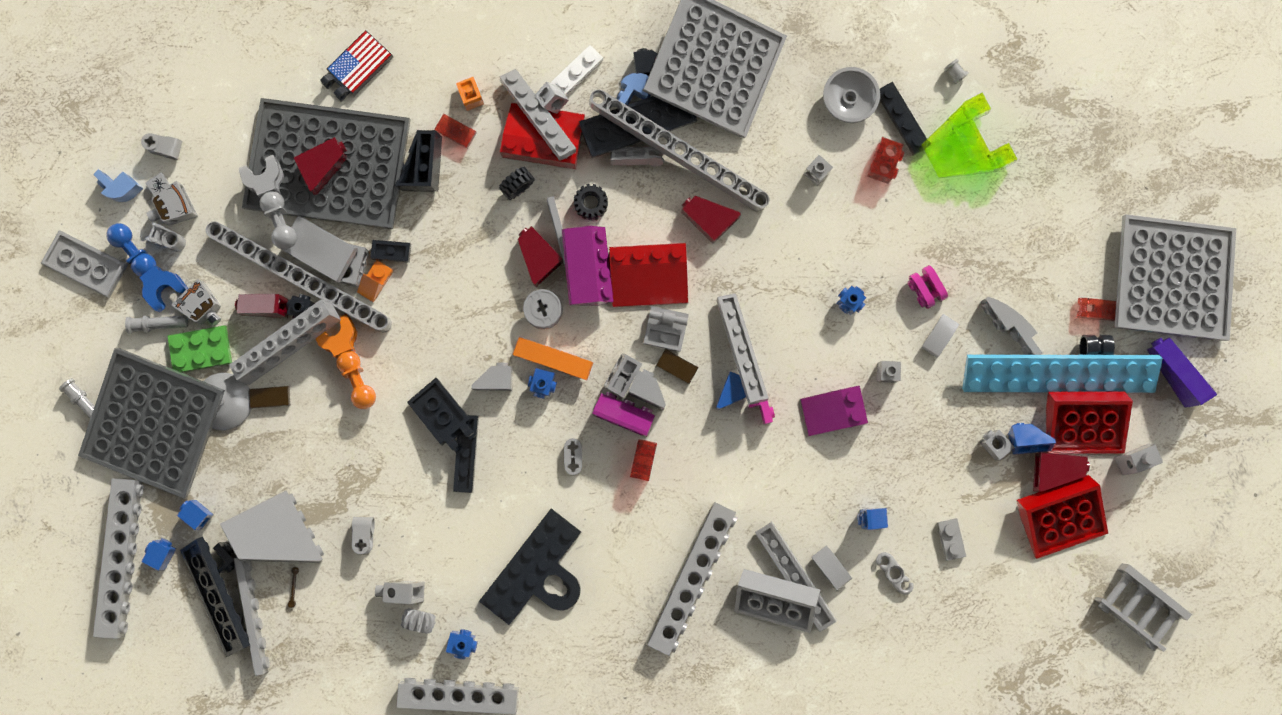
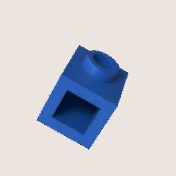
M189 500L181 505L179 508L181 511L177 516L194 530H201L214 514L197 500Z
M166 539L153 540L146 546V554L141 562L158 571L166 570L177 548L171 546L172 542Z

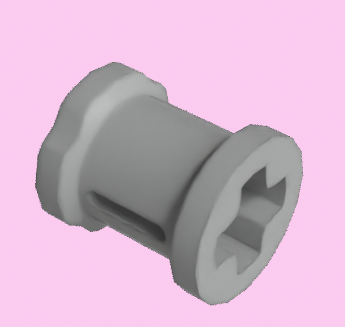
M955 59L944 68L945 72L948 71L953 77L955 84L969 74L968 71H964L959 65L958 59Z

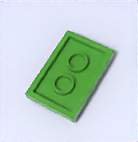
M225 325L168 335L173 370L183 373L232 363L227 326Z

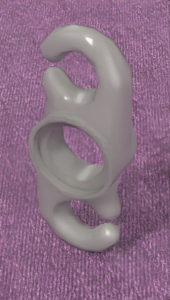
M886 552L880 553L876 558L877 564H881L883 557L889 560L887 565L880 566L885 572L886 578L899 593L904 595L910 594L913 590V583H909L907 590L901 588L903 582L910 581L905 576L903 568L891 554ZM892 568H897L900 571V576L897 579L890 577V570Z

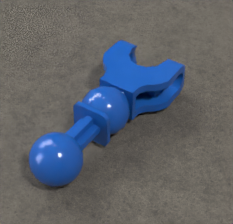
M121 223L111 225L106 233L108 242L114 247L123 248L130 258L126 262L131 264L133 272L140 276L143 282V298L155 311H163L166 307L161 298L164 288L171 286L176 292L183 294L188 289L187 285L179 275L163 271L160 267H157L155 259L150 254H147V251L143 249L138 250L132 242V231L127 225Z

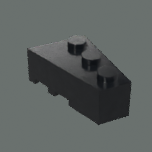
M436 130L416 131L408 151L409 155L406 163H403L400 178L395 183V186L401 191L438 192L442 136Z

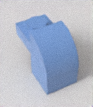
M642 73L627 75L621 81V88L624 90L620 91L617 100L628 105L634 95L642 100L649 98L651 95L643 91L648 76Z
M99 169L93 174L98 179L97 184L104 189L101 193L116 202H127L143 189L125 172L120 173L114 180Z

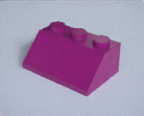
M606 392V395L601 393L592 412L593 416L647 437L655 415L652 414L653 410L643 406L641 409L634 407L635 403L624 399V402L616 399V395Z

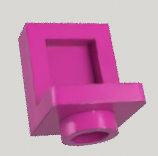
M768 400L747 405L748 409L759 406L763 424L773 422L772 418H775L773 407H769Z

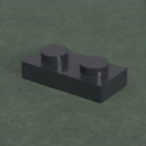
M372 240L371 259L410 263L412 244L408 242Z

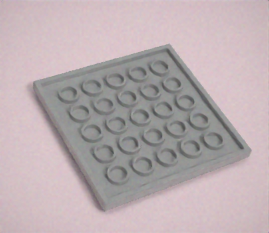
M680 0L643 91L739 137L746 138L787 35L715 0Z
M1134 215L1122 216L1115 328L1229 341L1236 228Z

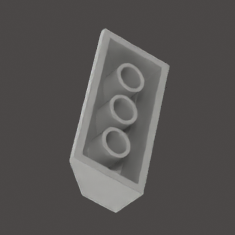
M744 569L737 588L734 612L811 633L820 589Z

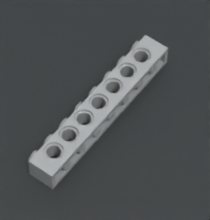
M111 480L93 637L118 639L124 637L128 630L126 619L130 611L129 594H131L133 588L131 575L135 570L133 558L137 551V544L135 543L136 535L139 532V524L137 523L138 516L142 510L140 497L144 492L142 481ZM127 494L130 498L128 504L124 501V497ZM124 514L127 515V522L125 524L122 521ZM122 533L125 536V541L123 543L120 541V535ZM119 553L123 556L121 563L117 559ZM116 573L120 575L119 582L115 580ZM114 593L118 595L117 602L113 600ZM112 612L116 616V620L114 622L110 618Z
M716 502L713 503L648 641V646L668 656L671 652L675 653L679 644L676 640L679 634H684L687 627L685 621L688 616H692L696 608L693 604L696 598L700 599L704 591L702 587L704 580H709L713 571L710 569L713 562L717 563L721 553L718 550L721 544L725 545L729 535L726 533L729 527L733 528L736 523L735 511ZM716 520H721L724 523L721 531H716L713 528ZM708 538H714L716 542L712 549H708L705 546V541ZM702 555L706 556L707 564L705 566H698L697 558ZM695 573L699 576V581L696 584L688 582L690 574ZM684 591L691 594V598L687 602L680 600V594ZM675 609L682 611V617L678 620L671 617V613ZM670 627L674 630V634L672 637H665L663 630Z

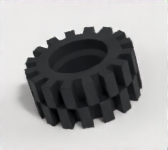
M525 166L510 173L511 175L507 176L499 185V189L508 200L520 196L535 181V178Z
M586 184L587 186H581V189L576 191L574 207L577 214L581 215L583 219L588 218L592 220L595 218L597 220L599 216L602 217L604 212L607 211L608 198L606 192L600 186ZM592 195L598 199V205L595 208L588 209L584 206L583 202L587 196Z

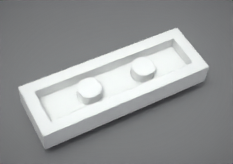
M589 45L551 84L560 87L564 94L567 95L603 61V57Z

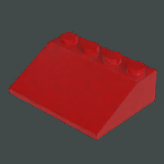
M511 103L502 136L500 154L502 158L576 169L582 137L578 123L585 120V114L561 110L556 114L548 110L576 147V153L560 161L516 103Z
M686 243L609 247L613 307L688 303Z
M1125 391L1048 392L1046 434L1054 438L1056 444L1047 453L1125 454L1133 400Z
M1090 475L1017 500L1019 515L1036 559L1109 534L1100 484Z

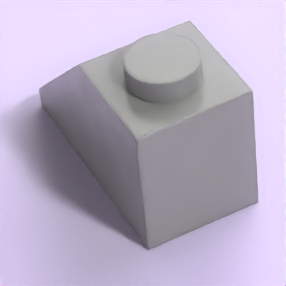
M496 363V366H491L472 384V389L512 391L513 368L508 366V363Z

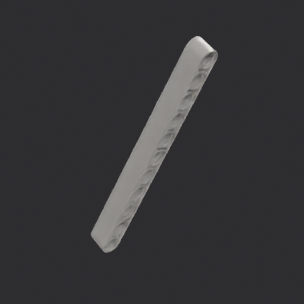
M597 89L591 93L589 106L592 110L754 211H761L769 204L770 198L766 192L605 91ZM600 97L603 102L597 104L593 101V98ZM616 107L619 113L612 114L609 109ZM632 117L635 120V124H628L626 118ZM648 127L651 130V134H644L642 128ZM664 137L668 144H660L658 138ZM680 147L683 149L684 154L678 155L675 152V148ZM696 157L699 159L700 164L694 165L691 162V158ZM712 167L715 169L716 174L710 175L707 172V168ZM728 177L732 184L726 185L723 182V178ZM744 187L748 194L742 195L739 188ZM756 197H760L763 200V205L756 203Z
M210 222L206 226V234L220 244L310 294L332 304L339 310L379 332L384 333L391 329L392 321L385 314L219 222ZM220 228V233L214 236V231ZM237 237L236 243L231 245V239ZM253 246V251L247 254V248ZM269 255V261L263 263L264 256ZM282 264H286L285 271L279 272V267ZM302 273V279L296 282V275ZM315 282H319V288L313 291L312 285ZM332 291H335V292H336L335 298L332 299V300H329V299H328L329 293L332 292ZM348 300H352V307L345 309V303ZM368 309V317L362 318V311ZM384 318L386 323L383 327L379 328L377 323L380 319Z

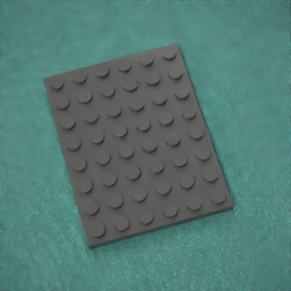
M261 98L249 169L253 172V175H261L266 170V157L274 155L279 161L284 173L283 181L279 187L284 199V209L287 211L284 215H299L305 218L393 229L400 191L395 186V183L399 180L402 173L401 168L405 159L411 119ZM335 137L339 142L342 141L347 149V152H345L347 160L317 195H314L310 192L293 157ZM245 186L242 208L263 212L260 208V198L257 196V193L250 191Z

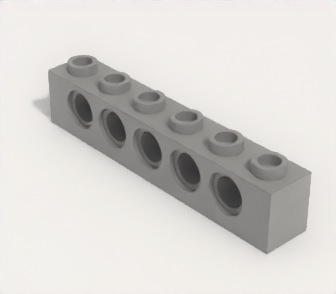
M321 299L229 364L237 381L250 385L341 321L334 306Z
M404 678V681L398 683L397 708L515 715L518 710L519 687H514V684L503 683V686H495L493 682H483V685H475L474 681H463V684H455V680H444V683H436L435 679H424V682H417L416 678ZM419 688L423 691V698L416 697L415 689ZM438 689L443 692L444 696L442 699L435 697V690ZM454 691H461L463 699H455ZM480 692L483 695V700L476 701L473 693ZM500 693L503 701L495 702L493 694Z

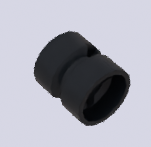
M1082 335L1079 344L1080 355H1114L1115 342L1113 336L1100 335L1098 338L1095 335Z

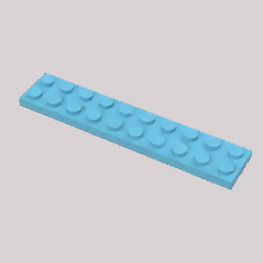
M967 354L962 389L964 392L1125 391L1126 393H1155L1162 357L1160 355Z

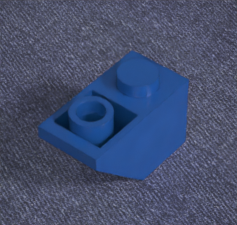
M887 508L860 509V513L857 515L858 525H861V529L867 530L888 528Z

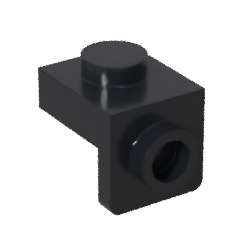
M219 542L213 549L225 563L218 569V572L229 573L235 568L234 558H237L229 543Z

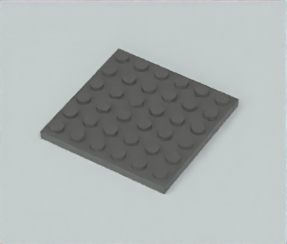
M114 348L78 456L185 499L188 497L225 390L121 348Z

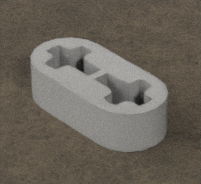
M574 438L567 440L564 445V467L570 475H577L582 470V445L579 440ZM571 442H575V445L579 446L578 449H575V456H571V449H568V445H571ZM572 458H575V464H579V468H576L575 472L568 468V465L572 463Z

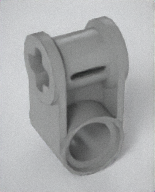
M148 133L142 137L141 144L152 154L178 160L182 141L169 136Z
M152 222L151 225L153 227L149 236L145 237V240L176 252L184 249L186 245L184 237ZM176 238L175 244L172 245V240Z
M353 517L352 549L357 554H368L373 548L374 517ZM359 543H366V547L362 549L359 547Z

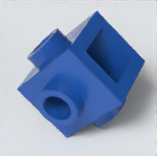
M851 286L848 289L844 288L839 293L838 297L840 299L837 301V304L844 313L852 315L855 311L859 313L866 305L863 301L867 297L864 296L865 293L857 286ZM850 296L853 297L856 300V302H852L850 300Z
M536 368L534 376H530L528 381V387L534 393L533 396L542 399L545 396L550 397V394L554 393L557 382H554L556 374ZM541 382H545L543 387L539 386Z
M460 629V632H450L446 652L454 654V657L458 659L470 657L472 653L476 652L478 641H475L476 635H471L472 631Z

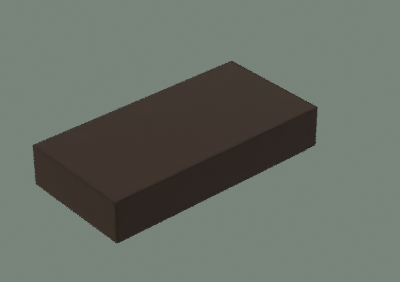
M667 349L664 350L656 365L687 384H690L699 368Z
M290 386L249 389L250 408L252 409L291 405Z

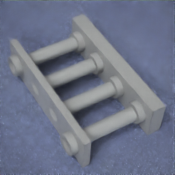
M1122 563L1118 568L1123 573L1121 575L1122 579L1106 600L1100 597H1096L1094 600L1099 603L1098 607L1107 614L1110 612L1146 641L1145 645L1151 650L1164 652L1166 648L1159 643L1176 620L1183 619L1188 621L1192 614L1131 565ZM1133 581L1138 585V590L1120 612L1112 604L1128 583ZM1149 594L1154 598L1152 600L1153 604L1136 625L1128 616L1143 596ZM1160 607H1165L1169 610V616L1154 636L1151 637L1144 631V628Z

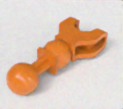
M347 314L340 316L341 329L338 334L328 336L325 331L315 339L321 348L332 353L337 359V368L342 373V376L346 379L349 378L353 386L351 393L353 405L359 409H368L375 403L376 393L372 387L364 385L360 373L364 370L360 367V357L355 353L354 348L358 332L352 319Z

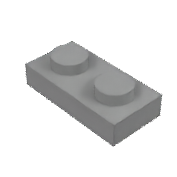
M954 518L937 522L946 561L966 557L958 519Z

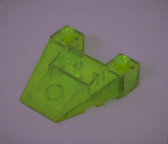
M983 92L966 100L922 144L938 178L998 172L1018 160L1009 143L990 152L974 121L989 114L991 111V107Z

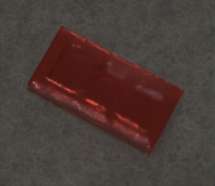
M444 113L434 129L439 134L467 149L477 134L475 130Z

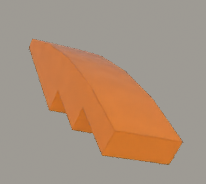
M521 337L518 338L513 355L584 380H588L594 363Z

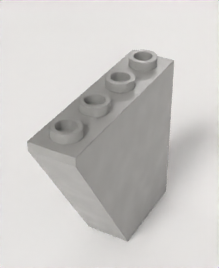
M287 490L220 523L239 561L319 563L323 560L321 556L324 553L320 545L316 546L312 539L315 536L311 528L307 529L303 522L306 521L305 516L301 510L297 511L294 506L297 504L296 499L292 493L288 494Z

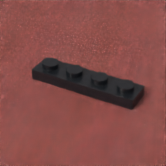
M893 81L881 87L880 101L912 155L914 156L930 147L931 144Z
M468 415L472 420L468 425L477 435L472 440L467 438L463 432L457 437V442L462 448L456 453L453 492L473 493L479 424V416Z

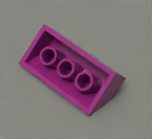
M583 226L562 229L569 305L600 306L613 302L605 227Z

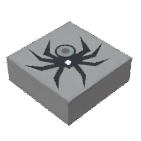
M159 173L145 182L153 196L170 185L163 173Z

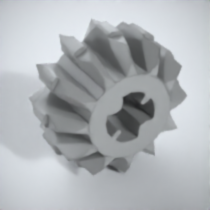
M408 608L405 609L402 615L401 626L411 631L429 634L434 628L436 616L428 612Z

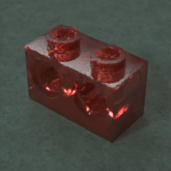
M882 137L876 148L867 177L887 184L892 179H895L899 170L896 168L898 161L901 162L905 151H902L904 144ZM886 149H891L894 152V156H889L886 153ZM880 167H886L888 173H882Z
M638 439L630 474L631 478L649 481L657 443Z

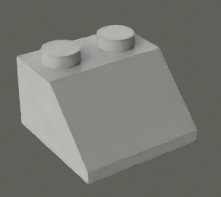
M645 369L643 372L638 370L629 389V395L664 410L666 404L654 374Z

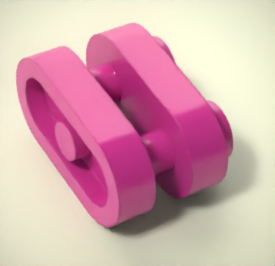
M930 265L922 269V276L915 272L909 276V281H907L910 289L918 295L917 301L920 306L926 309L935 306V298L940 302L948 298L944 285ZM925 282L928 283L932 292L928 290L927 286L925 285Z

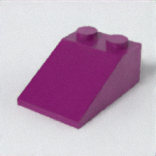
M860 385L800 399L808 436L868 423Z

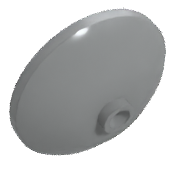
M846 67L839 69L829 77L824 86L823 100L829 113L836 119L846 123H858L866 120L875 112L880 101V89L875 78L867 71L857 67ZM846 97H851L852 101H848Z
M217 373L203 381L225 390L212 429L230 430L241 425L247 419L252 409L250 408L249 386L237 381L234 374Z

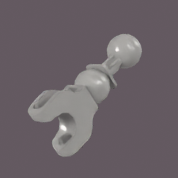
M274 155L266 157V170L261 175H253V172L246 165L239 168L242 183L250 191L257 193V196L260 198V208L269 220L272 219L275 227L271 236L273 244L279 249L287 250L295 245L297 234L292 227L285 224L283 218L287 211L284 209V199L279 187L283 181L284 173L279 161Z

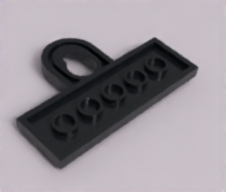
M551 508L479 602L508 625L513 622L533 594L555 610L561 611L573 607L580 597V583L571 572L558 562L581 534V531ZM556 575L562 579L563 585L567 588V593L564 596L551 594L546 591L544 581L548 576Z

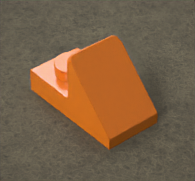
M474 77L456 83L467 111L484 105Z
M376 260L368 274L363 273L357 293L374 303L394 270Z

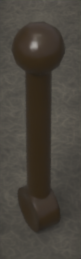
M293 567L291 570L293 578L291 598L288 602L289 608L296 606L294 597L296 577L299 573L298 567Z

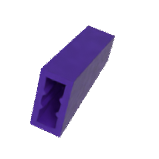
M1160 337L1151 343L1152 346L1147 349L1148 353L1162 357L1160 371L1185 408L1202 405L1217 396L1214 389L1171 338L1162 339Z

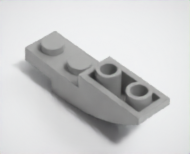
M987 297L980 301L982 309L987 315L990 314L994 320L993 324L998 330H1001L1002 333L1007 330L1011 331V337L1014 341L1019 342L1024 355L1043 354L1032 339L1037 334L1036 330L1022 315L1007 304L994 298Z

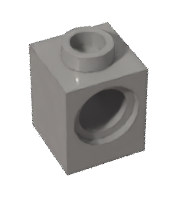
M546 82L535 94V97L544 109L556 114L569 101L560 87Z
M818 155L806 168L804 175L818 186L831 172L833 166Z
M880 361L877 363V382L897 383L901 381V362Z
M989 430L983 435L984 440L980 442L994 460H1001L1015 448L1000 430ZM994 439H997L999 441V447L997 449H995L992 445V441Z

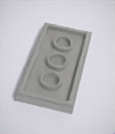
M298 215L292 225L297 234V241L292 248L283 251L340 283L358 249Z
M60 230L41 264L108 298L111 297L128 264Z

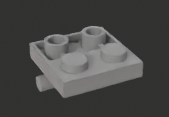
M651 306L643 344L681 352L689 314Z

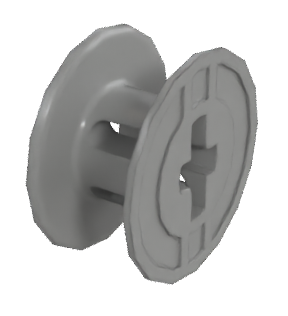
M540 289L533 291L524 301V315L528 322L537 329L545 330L552 328L562 317L561 302L556 294L549 290ZM541 302L544 307H548L545 309L547 313L545 317L542 312H538L540 311L539 303Z

